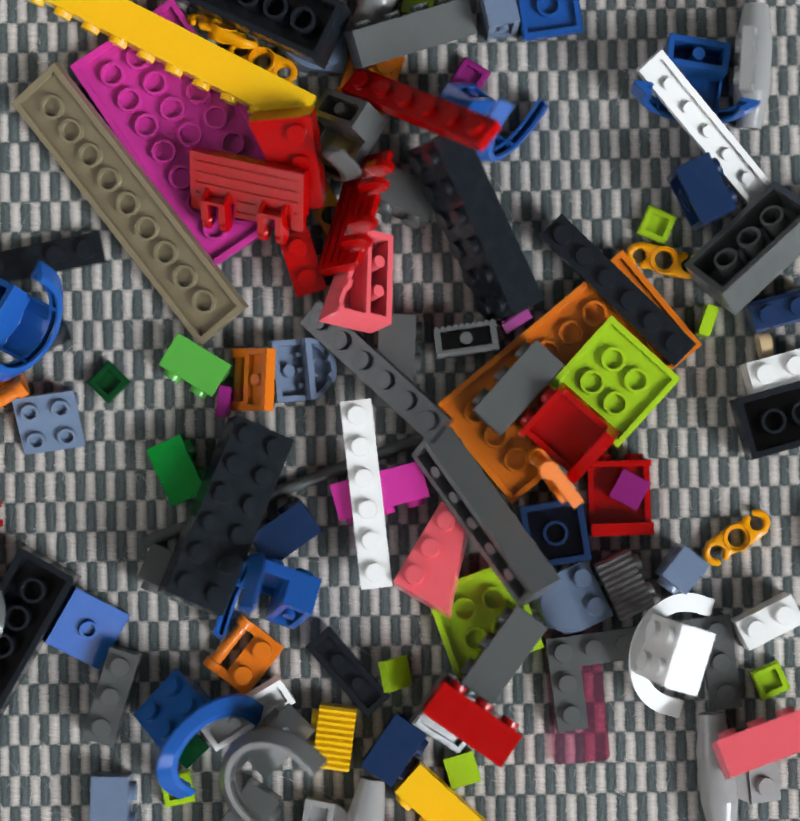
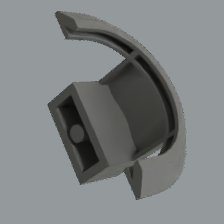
M326 88L316 104L317 120L324 126L319 135L325 177L339 182L359 179L362 176L360 166L388 121L368 101Z
M290 703L281 711L275 707L262 720V723L238 737L228 747L222 758L219 770L221 792L227 806L240 821L262 820L246 803L237 786L236 773L247 761L264 778L269 776L289 757L310 777L315 775L328 762L307 741L315 729Z

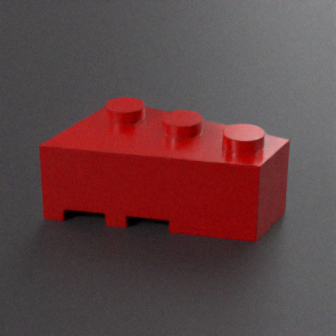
M316 106L254 111L248 120V124L267 161L309 169V209L324 208L328 193Z
M442 677L421 707L422 713L501 768L523 737L518 729L519 724L506 714L501 716L493 711L494 706L482 697L478 696L475 699L467 694L468 688L456 679L452 678L449 682Z

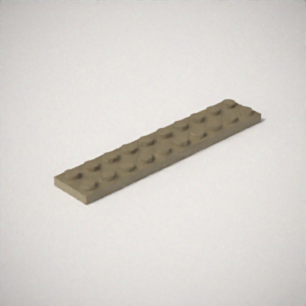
M53 63L12 102L16 110L199 345L209 341L248 307L245 300L60 63Z

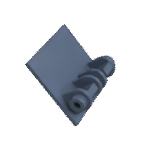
M74 389L30 395L22 399L18 397L12 401L24 455L86 446L77 407L79 397L78 393L74 392Z

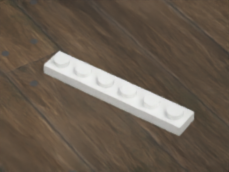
M662 49L656 51L635 70L644 81L654 83L651 89L701 151L704 154L709 152L712 158L716 157L723 169L722 176L747 206L771 184V181Z
M371 398L340 402L361 590L392 587Z

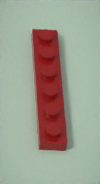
M358 68L341 88L344 94L368 101L376 110L481 152L484 151L502 129L498 120L365 68Z

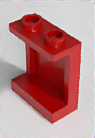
M562 382L557 389L551 386L539 399L543 404L537 411L531 408L522 417L519 423L523 426L518 434L521 437L526 434L567 471L565 474L566 478L575 484L613 444L620 432Z
M612 454L601 455L586 471L588 536L654 535V522H651L650 486L637 511L608 496L622 468L650 482L649 468L651 460H643V454H624L625 460L612 461Z

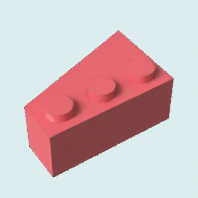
M375 230L367 232L374 239L372 247L362 249L364 256L361 265L357 266V270L334 275L318 322L369 334L392 324L393 235Z
M440 502L393 582L400 591L451 619L453 601L457 591L458 578L464 559L468 535L444 502Z
M790 706L775 712L776 719L766 722L764 717H760L746 723L748 729L737 733L734 727L718 733L719 740L711 743V746L725 780L800 753V710L795 711L794 707Z

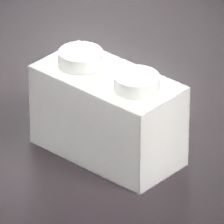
M800 348L739 365L747 394L750 395L800 381Z
M782 592L730 620L742 647L750 651L800 626V611L792 595Z

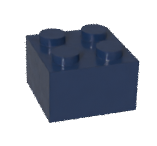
M709 152L675 168L666 177L693 233L728 216L737 209L735 205L737 202L736 194L730 185H725L721 177L723 174L722 166L716 157H711Z
M559 500L517 506L521 525L535 541L539 550L552 566L592 560L583 503L575 509L568 501L561 504Z

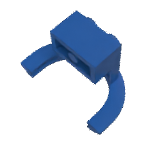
M670 33L663 45V51L722 123L735 121L753 112L758 107L760 100L741 97L736 105L719 110L722 81L728 73L732 43ZM640 80L634 81L631 87V94L639 103L658 116L677 121L658 97L652 96L651 89L654 83Z
M448 82L439 98L498 120L501 127L515 107L506 98L494 100L474 83ZM538 99L522 123L507 139L497 134L483 152L476 150L481 162L499 161L512 153L529 136L549 108L547 100Z
M42 261L38 262L30 277L45 288L49 304L0 278V350L18 359L10 363H0V382L11 380L35 365L49 350L59 331L63 314V286L56 271Z
M261 551L247 556L224 616H217L212 633L220 640L226 635L242 587L244 588L238 610H247L246 613L250 614L255 609L259 593L271 596L265 620L294 630L313 614L322 579L314 577L313 573L306 569H292L284 566L281 560L275 558L266 559L265 553Z
M175 669L133 714L160 749L156 763V777L159 785L167 793L178 799L192 796L196 790L190 787L191 784L179 777L177 770L180 755L189 740L208 724L225 717H241L257 726L261 721L264 706L252 697L244 694H229L211 700L195 680Z

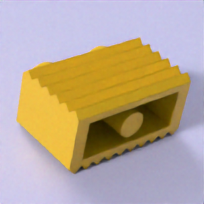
M320 702L319 709H313L311 726L317 729L315 740H309V742L328 760L321 769L349 772L357 706Z

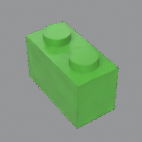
M177 333L158 364L165 368L163 375L176 383H179L181 379L192 385L189 391L204 400L207 395L213 398L216 397L219 385L223 386L234 367Z

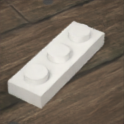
M279 674L245 694L264 706L261 721L257 725L262 723V720L275 707L281 711L288 703L291 705L296 703L294 696ZM225 717L208 724L201 731L217 752L244 733L251 731L255 725L241 717Z

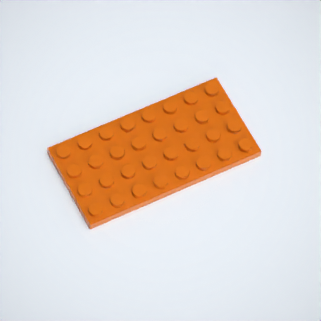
M623 250L610 259V261L696 343L674 367L658 354L590 286L583 282L438 403L454 419L448 427L451 426L475 461L511 504L543 479L538 472V467L533 466L527 459L529 449L538 445L526 434L521 437L518 432L523 426L519 421L531 408L537 411L541 407L543 402L539 399L550 387L546 385L501 436L494 433L471 411L476 406L472 403V400L483 388L488 392L497 383L493 377L504 365L510 368L518 360L514 354L525 342L531 345L535 340H538L565 366L612 315L671 370L702 345ZM548 455L550 459L557 464V466L560 465L550 455Z

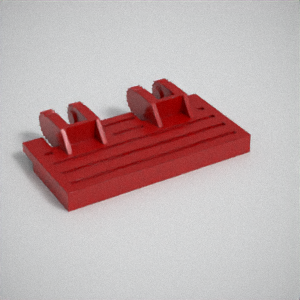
M194 146L189 150L191 208L201 210L203 227L212 228L214 226L216 207H218L220 231L230 232L234 220V204L236 218L257 222V234L260 240L267 241L270 238L272 219L275 220V241L277 244L284 245L289 239L290 217L291 230L299 232L306 230V217L309 215V169Z
M387 150L366 156L360 166L362 176L359 179L343 183L317 272L327 277L357 270V266L361 265L364 256L362 249L372 247L374 240L367 232L377 229L379 223L375 217L381 198L379 193L389 189L390 182L384 176L393 173L395 168L394 163L391 161L394 154L392 151Z

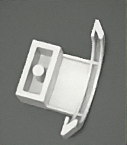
M690 592L687 595L683 593L673 594L656 603L638 624L629 650V674L639 698L654 711L679 718L684 700L659 692L650 681L663 687L697 696L715 638V634L677 622L667 618V616L677 612L688 611L710 617L715 599Z

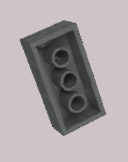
M774 180L684 264L696 286L733 315L742 310L800 256V197Z

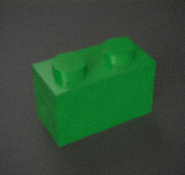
M179 434L146 450L172 507L196 497L206 470L204 466L198 468L193 457L198 455L191 438L185 440L184 435Z

